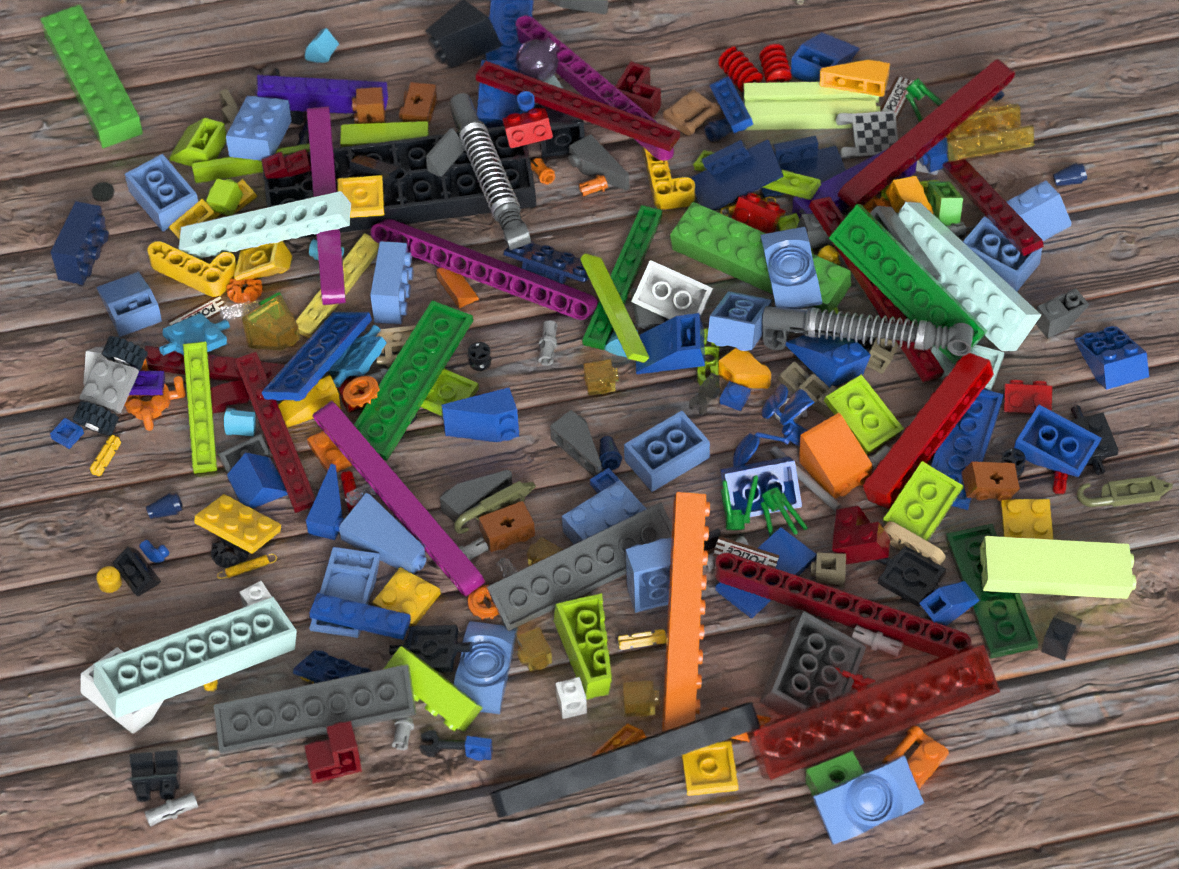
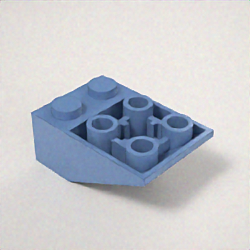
M139 272L96 287L119 337L162 322L158 303L150 287Z

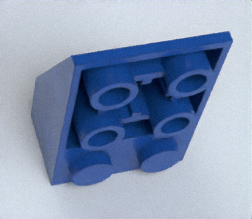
M821 32L804 42L791 59L792 76L805 82H820L821 68L850 63L859 51V47Z
M700 313L675 316L639 335L650 358L645 363L636 361V374L705 366L704 328Z
M1109 326L1102 331L1085 333L1082 337L1075 338V343L1096 381L1106 390L1149 377L1147 352L1117 326Z

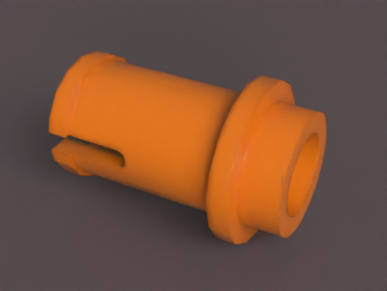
M541 158L534 159L533 161L538 166L536 167L531 162V169L539 176V181L543 184L552 183L555 179L553 169L548 168Z
M596 175L594 179L578 183L583 197L600 190L604 192L605 188H608L604 175Z

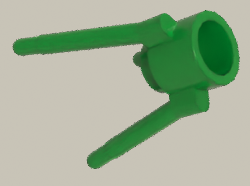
M919 78L915 79L905 88L908 92L905 97L910 102L919 122L923 118L914 98L920 100L927 95L937 106L944 103Z
M757 475L753 477L744 515H742V510L731 509L728 484L726 480H723L721 495L726 530H745V524L750 523V513L758 481Z
M779 487L762 494L764 502L760 505L764 511L769 537L774 534L769 509L772 512L780 510L795 535L798 533L784 506H786L801 527L807 530V525L789 503L785 494L781 493Z

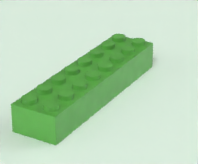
M79 4L40 18L44 35L102 149L143 134L139 115L81 5Z
M692 202L670 234L672 250L773 294L760 236L766 233ZM812 254L822 304L810 307L819 308L821 312L827 309L828 313H831L851 287L850 270Z

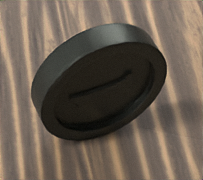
M107 182L96 184L92 188L93 198L99 202L110 200L114 196L113 186Z

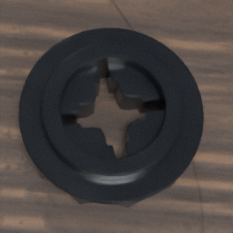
M221 537L218 538L216 543H212V560L222 568H229L245 562L249 556L248 551ZM225 547L233 548L235 555L229 551L226 552Z

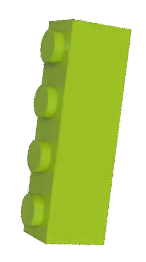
M428 121L341 125L340 145L342 148L430 136Z
M400 646L384 669L408 664L415 701L418 702L421 699L427 704L424 708L434 716L440 714L445 718L443 723L453 731L459 729L465 732L483 707L409 649Z

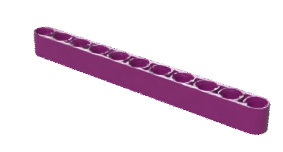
M522 16L516 20L518 41L582 96L656 122L534 18ZM634 139L658 160L666 161L674 155V147L669 152Z
M329 106L307 108L313 195L317 197L337 192ZM340 228L320 232L317 234L322 303L323 305L346 303Z
M385 219L374 225L371 229L372 239L379 244L380 242L407 243L408 252H411L415 258L575 319H586L595 312L598 305L596 298L588 293L395 220ZM481 265L485 268L486 272L482 270ZM501 273L505 275L506 280L502 278ZM521 280L525 283L526 288L522 285ZM541 288L545 290L546 295L542 293ZM561 295L565 297L566 303L562 300ZM582 303L586 306L587 311L583 309Z
M330 401L312 414L319 427L404 527L424 546L427 554L463 596H468L485 583L483 576L333 401Z

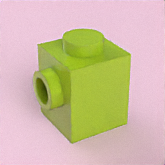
M217 178L209 190L206 202L214 212L233 216L243 193L235 181L231 179H226L225 181Z

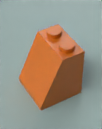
M840 413L835 414L800 435L799 463L833 498L837 499L840 496H846L855 487L864 485L865 480L872 475L871 461Z

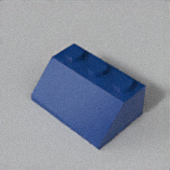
M481 60V67L485 61L526 75V71L505 61ZM480 82L477 108L479 120L484 123L486 128L504 126L502 118H506L513 113L520 114L517 103L518 96Z
M790 456L720 469L722 482L726 480L728 484L731 509L742 510V515L745 514L751 484L755 475L758 476L750 517L764 515L760 505L764 502L762 494L776 487H779L781 493L785 494L794 509L802 507L795 460Z

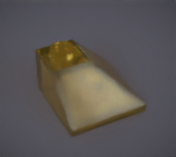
M280 294L242 317L247 346L251 349L282 351L300 340L298 325Z

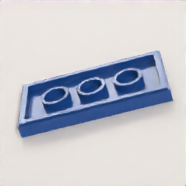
M782 527L758 547V549L779 555L776 569L799 576L811 565V562L817 559L816 553ZM749 574L744 575V576H746V577H753L752 575H749ZM721 582L715 586L716 592L751 619L772 601ZM773 582L767 583L769 585H776Z

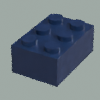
M75 201L50 251L58 280L84 285L87 277H90L92 266L95 260L99 259L101 248L109 237L101 206Z

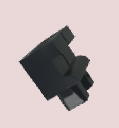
M178 750L155 752V760L152 752L129 754L131 765L130 781L138 802L151 800V791H160V797L164 800L175 798L176 789H180L181 760Z

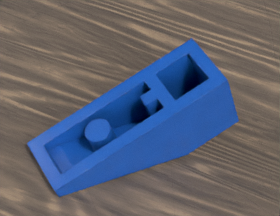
M331 464L308 514L306 524L308 534L336 540L340 532L339 526L345 518H343L336 465Z

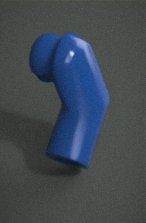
M149 540L143 541L139 546L146 557L154 563L163 562L164 558L170 554L164 545H160L156 549Z

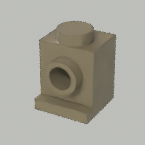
M875 338L868 350L871 356L867 366L883 374L892 361L899 344L895 341L893 347L892 340L888 339L885 346V339L880 338V344L878 345V338Z
M817 552L816 562H811V576H816L815 582L840 585V588H844L846 554Z

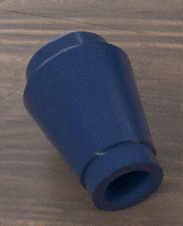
M725 118L710 121L705 126L704 131L709 141L719 142L730 134L732 129Z
M1074 163L1054 173L1053 180L1055 186L1082 184V181L1087 180L1083 163Z
M604 436L600 439L599 459L605 470L610 468L612 471L620 466L622 456L611 436Z
M170 492L147 505L146 509L150 519L178 515L183 510V505L178 493L172 494Z

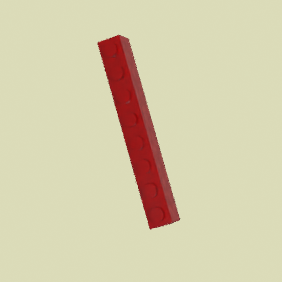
M968 353L956 362L955 367L943 379L939 388L931 394L929 401L918 411L912 423L905 428L899 440L892 445L889 453L879 462L872 475L865 480L863 488L868 501L887 509L892 507L922 461L926 464L994 376L989 359Z

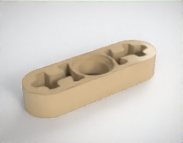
M887 522L883 527L890 536V545L901 551L904 546H907L939 565L945 560V554L940 548L894 522Z

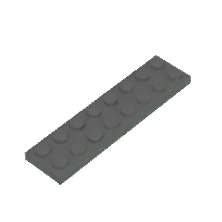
M662 502L487 586L486 588L504 626L510 631L555 609L557 603L578 598L625 575L626 549L638 544L643 545L655 542L661 538H671V521Z
M408 664L214 704L219 752L222 755L327 734L326 727L337 722L351 721L352 727L356 728L417 715L411 672Z

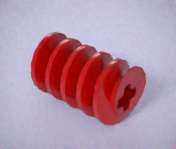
M771 44L763 48L759 54V60L766 83L789 82L792 78V73L790 72L789 62L783 45Z
M737 47L725 50L719 57V67L730 77L740 91L744 92V83L762 82L763 75L758 72V69L754 67L752 62H749V59L744 56L742 51H738Z

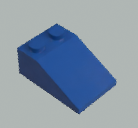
M802 335L787 341L785 344L829 388L855 379L861 374L863 375L871 356L855 340L850 339L848 342L847 338H843L841 341L840 337H836L833 340L831 336H828V339H826L823 335L818 338V335L815 338Z
M510 387L441 405L446 436L489 442L509 441L519 437L517 407Z
M1038 405L1017 438L1014 448L1021 450L1025 454V460L1032 464L1079 477L1102 438Z

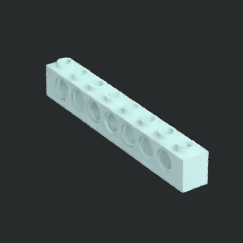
M339 191L181 227L179 250L201 259L218 256L223 252H237L242 249L277 243L287 239H296L301 236L318 234L328 230H337L350 225L351 202Z

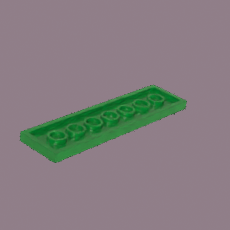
M857 204L829 237L911 322L916 319L919 326L921 320H927L936 325V328H938V325H942V328L948 326V329L957 323L968 324L974 330L971 350L988 332L861 204ZM940 346L939 348L954 365L962 358V356L952 354L947 347L942 349Z
M432 300L380 382V391L377 392V398L371 399V404L367 403L354 426L383 460L387 461L471 326L473 315Z

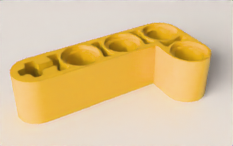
M643 147V156L655 207L666 210L688 207L692 202H695V182L688 177L671 179L668 161L658 160Z
M153 242L148 247L147 252L150 264L154 270L208 296H221L227 290L226 286L229 285L230 279H235L234 275L237 264L232 253H220L211 264H208L164 242Z

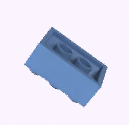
M1046 180L1006 201L1043 241L1071 226L1070 218L1060 194Z

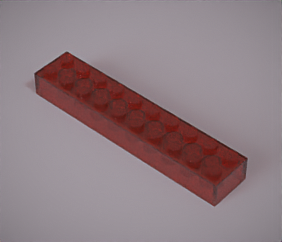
M974 644L762 724L759 728L746 733L762 778L772 780L1000 693L984 645Z

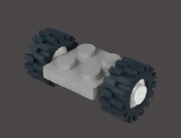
M109 336L101 353L108 360L97 357L79 397L81 401L72 418L79 425L106 436L112 435L119 419L111 411L121 413L148 354L140 346L116 336Z

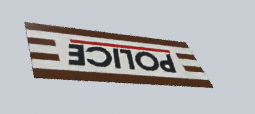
M896 76L880 108V112L895 111L896 121H898L908 101L905 97L908 94L905 88L913 81Z
M215 296L168 320V323L173 325L199 313H202L209 320L228 310L229 307L220 296Z
M720 536L713 553L715 557L721 553H731L776 568L779 555Z

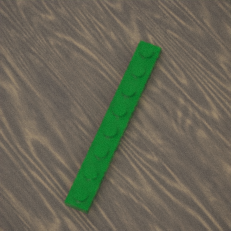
M641 205L610 275L623 304L627 300L663 216L662 210ZM600 301L583 337V345L605 350L614 329Z

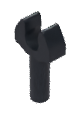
M435 730L421 734L422 742L433 743L429 746L420 745V752L427 757H435L440 749L466 750V740L441 739Z

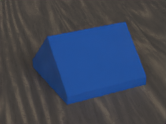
M245 452L227 474V478L239 502L252 509L288 495L270 457Z

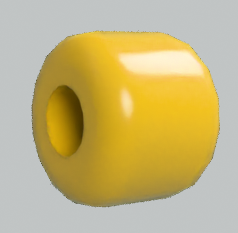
M831 245L824 246L817 254L818 257L834 264H841L838 259L839 252Z
M106 566L98 571L96 580L101 591L112 593L120 588L122 579L115 567Z

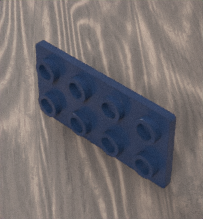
M816 135L773 144V150L781 170L820 179V183L846 171L837 147L831 146L818 149ZM760 188L764 198L785 194Z
M739 140L703 158L702 162L707 170L691 177V179L695 182V194L699 204L715 211L737 200L742 195H748V193H752L782 178L783 173L769 140H765L749 149L742 140Z
M531 240L532 243L513 250L506 248L503 255L523 262L522 269L565 285L566 277L581 282L589 280L581 259L575 257L570 252H559L554 250L552 246L535 244L533 240Z
M317 650L311 652L293 668V674L314 682L313 684L372 672L369 668L356 666L348 660L338 659L324 651Z

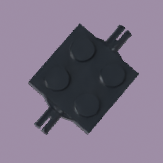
M1077 405L1076 408L1074 406L1071 408L1074 420L1071 422L1102 438L1087 463L1093 464L1096 475H1100V472L1102 475L1106 471L1102 461L1108 457L1118 455V447L1104 413L1083 416L1080 406Z
M904 546L892 558L875 560L886 566L885 571L878 578V584L917 607L921 606L919 603L941 587L938 583L946 573V568L907 546Z
M457 625L409 626L408 637L404 644L389 645V654L394 655L399 647L403 646L438 673L453 672L457 653L472 652V643L457 642L459 632Z

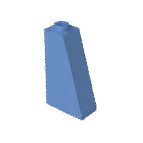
M365 493L339 526L342 541L361 551L379 553L380 561L396 569L401 567L415 574L426 563L424 546L368 493Z

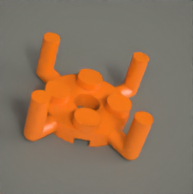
M146 359L140 371H149ZM176 376L173 380L176 390L169 391L164 383L163 395H129L124 405L126 411L129 414L135 415L137 419L143 420L147 431L153 430V419L159 417L162 411L169 407L170 401L186 396L181 376ZM145 396H152V397H153V398H152L151 400H149V401H142V400H141V399H142L143 397H145Z

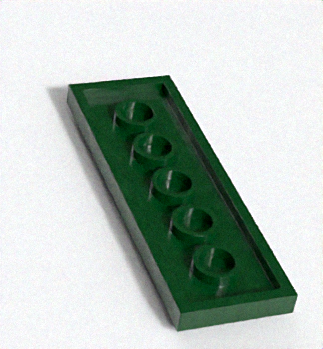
M993 524L946 533L945 539L961 582L965 581L980 600L971 609L990 659L1037 649L1038 640L1020 594L983 591V565H981L980 546L985 536L997 537Z

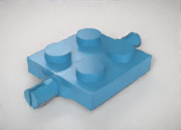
M199 313L163 328V337L169 343L159 347L160 353L165 356L175 351L184 356L183 344L205 341L208 352L227 344V337L221 331L230 328V324L226 319L216 324L212 323L202 313Z
M372 325L367 334L356 338L354 343L331 366L328 372L332 377H335L333 382L336 387H341L342 383L349 376H364L370 370L374 360L381 355L382 349L387 342L382 336L376 337L381 331L378 326Z

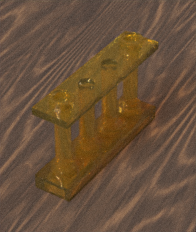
M1018 103L977 110L946 136L948 139V161L1034 146V126L1027 125L1021 127L1020 106Z

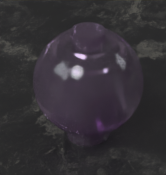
M549 37L544 41L538 39L527 41L519 48L516 55L518 73L543 82L547 81L557 71L559 58L556 53L560 47Z

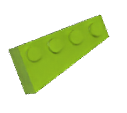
M602 593L557 603L553 621L576 678L580 677L586 700L608 695L612 676Z

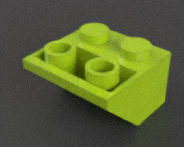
M203 118L188 126L170 155V161L192 167V163L217 159L227 142L224 123Z

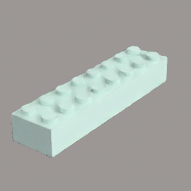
M905 202L897 215L941 275L937 281L988 331L985 336L1001 351H1017L1041 314L923 204Z
M271 597L94 663V684L115 718L293 651L295 650L297 630L275 598Z

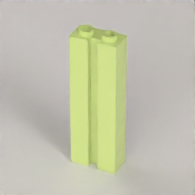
M820 82L744 83V105L754 125L749 126L746 130L852 128V123L837 125V115L839 113L880 112V106H876V103H879V96L822 87Z
M985 536L980 546L981 565H983V591L1127 599L1131 591L1136 587V576L1132 575L1134 556L1130 553L1129 544Z

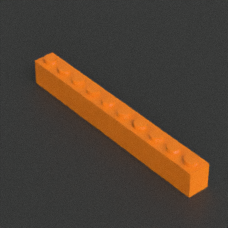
M676 492L674 495L662 732L695 721V715L700 714V699H696L697 689H701L702 675L698 674V664H702L703 649H699V639L703 640L704 625L700 624V615L705 613V600H701V592L706 589L707 580L706 575H702L703 565H707L708 551L704 550V541H708L709 526H705V516H709L710 502L706 501V494Z

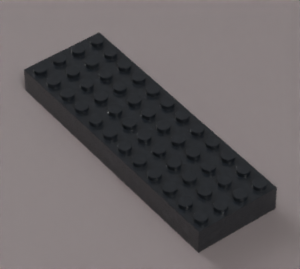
M504 126L487 128L520 208L536 207L535 185L527 145L510 148ZM445 134L333 149L337 192L338 179L364 177L351 173L350 161L359 155L400 167L391 185L383 183L384 215L350 218V225L340 228V233L372 229L374 225L385 219H392L403 224L486 214L491 213V209L488 206L489 204L486 201L465 150L443 176L439 177L428 171L426 155ZM263 169L267 208L314 197L312 170L290 177L266 178ZM310 234L299 238L314 237L317 234Z

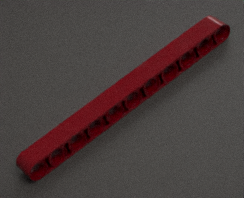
M999 59L993 61L843 185L838 192V198L852 209L857 204L865 205L1003 90L1013 80L1015 72Z
M721 553L716 558L714 575L723 584L852 628L859 625L875 633L878 631L882 632L883 636L903 642L905 646L952 662L961 663L969 657L972 641L965 632L731 553ZM749 574V575H752L753 577H746V576H744V575ZM773 582L776 585H769L767 583ZM791 590H797L799 593H793ZM814 598H820L822 601H816ZM837 606H844L846 608L840 609ZM860 614H867L869 617H863ZM884 622H891L893 624L887 625ZM911 629L916 631V633H910L907 630ZM931 638H938L940 641H934ZM955 646H962L964 649H958Z

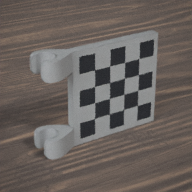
M895 111L854 114L839 113L836 117L837 125L852 123L855 148L843 147L839 152L841 159L874 156L898 141Z

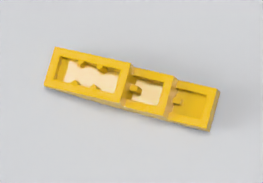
M243 179L237 183L243 196L239 202L240 207L235 213L258 197ZM201 199L173 222L169 229L180 240L181 227L214 220L220 213H215L208 203Z

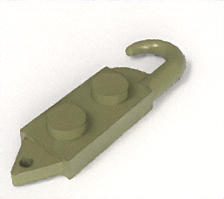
M1155 476L1111 481L1102 487L1101 497L1087 498L1083 492L1091 484L1085 483L1078 488L1077 498L1087 507L1108 505L1115 507L1160 501L1161 496L1171 490L1173 484L1156 479Z
M518 481L480 501L479 505L469 509L457 518L454 524L455 532L462 534L469 531L468 527H461L473 518L479 521L481 516L521 501L524 502L525 497L536 488V485L533 482L521 483Z

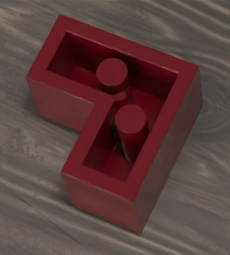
M630 61L615 87L654 119L661 107V89L651 86L650 67Z
M859 506L836 509L832 550L837 554H846V565L888 558L890 536L879 522L870 523Z
M351 721L337 722L327 726L329 740H318L304 745L312 783L362 772Z

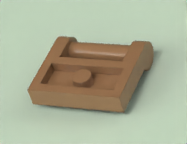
M693 89L665 110L663 118L685 135L691 136L701 124L712 116H717L721 113V108L717 103L710 102ZM703 110H705V111H704L702 114H700L697 118H695L693 121L689 122V121L692 120L695 116H697L699 113H701Z

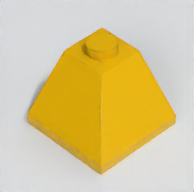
M283 241L242 249L239 253L234 278L237 281L284 273L290 269L292 254Z

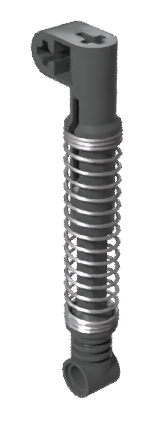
M460 93L453 96L449 105L455 127L460 134L461 142L465 147L491 213L503 230L509 250L532 243L526 224L520 216L521 208L486 126L479 120L469 95Z
M765 306L763 313V341L766 347L772 350L784 349L789 332L804 333L806 337L815 338L817 335L820 338L823 335L826 339H828V336H831L833 340L836 337H840L841 341L843 338H847L848 342L850 339H855V342L862 340L863 344L870 337V344H872L873 338H878L877 344L879 345L881 338L885 339V346L888 339L892 340L893 347L895 340H899L900 348L903 341H907V348H909L910 342H915L914 348L918 350H928L936 345L937 349L940 346L942 349L947 347L952 354L964 356L971 350L974 335L973 328L965 323L954 324L948 329V326L942 328V325H938V328H936V325L927 320H921L918 326L917 320L914 319L910 326L908 318L903 324L901 318L895 323V318L891 317L888 323L886 316L881 321L879 315H877L873 321L871 314L868 317H865L864 314L858 316L856 312L853 315H850L849 312L844 315L842 311L838 314L834 310L828 313L827 309L821 312L819 308L799 310Z

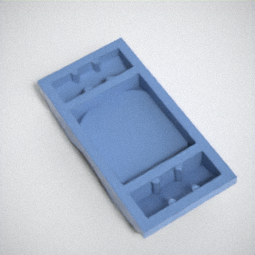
M800 227L760 235L775 306L799 309L821 305L822 298L806 228Z
M333 547L320 594L368 605L376 583L380 554ZM312 619L310 624V631L355 638H358L361 632L358 629Z
M473 621L468 623L463 642L472 643V652H461L454 685L483 707L480 712L500 714L518 627L508 631L504 625Z
M905 756L896 758L812 796L832 844H837L862 834L883 822L899 817L924 804Z

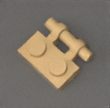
M416 325L381 329L376 337L382 336L387 344L382 349V353H385V356L376 358L377 366L386 365L390 367L397 357V355H392V352L401 351Z

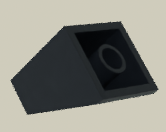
M461 0L425 30L429 38L427 42L436 52L434 54L435 58L439 63H445L450 68L502 46L489 17L466 0Z
M535 104L534 108L546 109L553 136L551 139L539 141L542 158L570 154L569 146L585 137L584 120L541 104Z

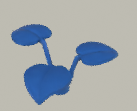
M784 384L778 386L776 391L766 400L762 408V417L769 419L776 413L781 418L780 423L784 425L782 428L784 437L759 432L755 433V435L749 433L741 440L734 452V467L747 463L759 446V438L781 441L787 445L791 441L800 447V435L808 430L797 424L793 419L814 404V401L808 396L806 391L802 389L796 391L787 401L785 411L781 413L779 407L785 403L788 389Z

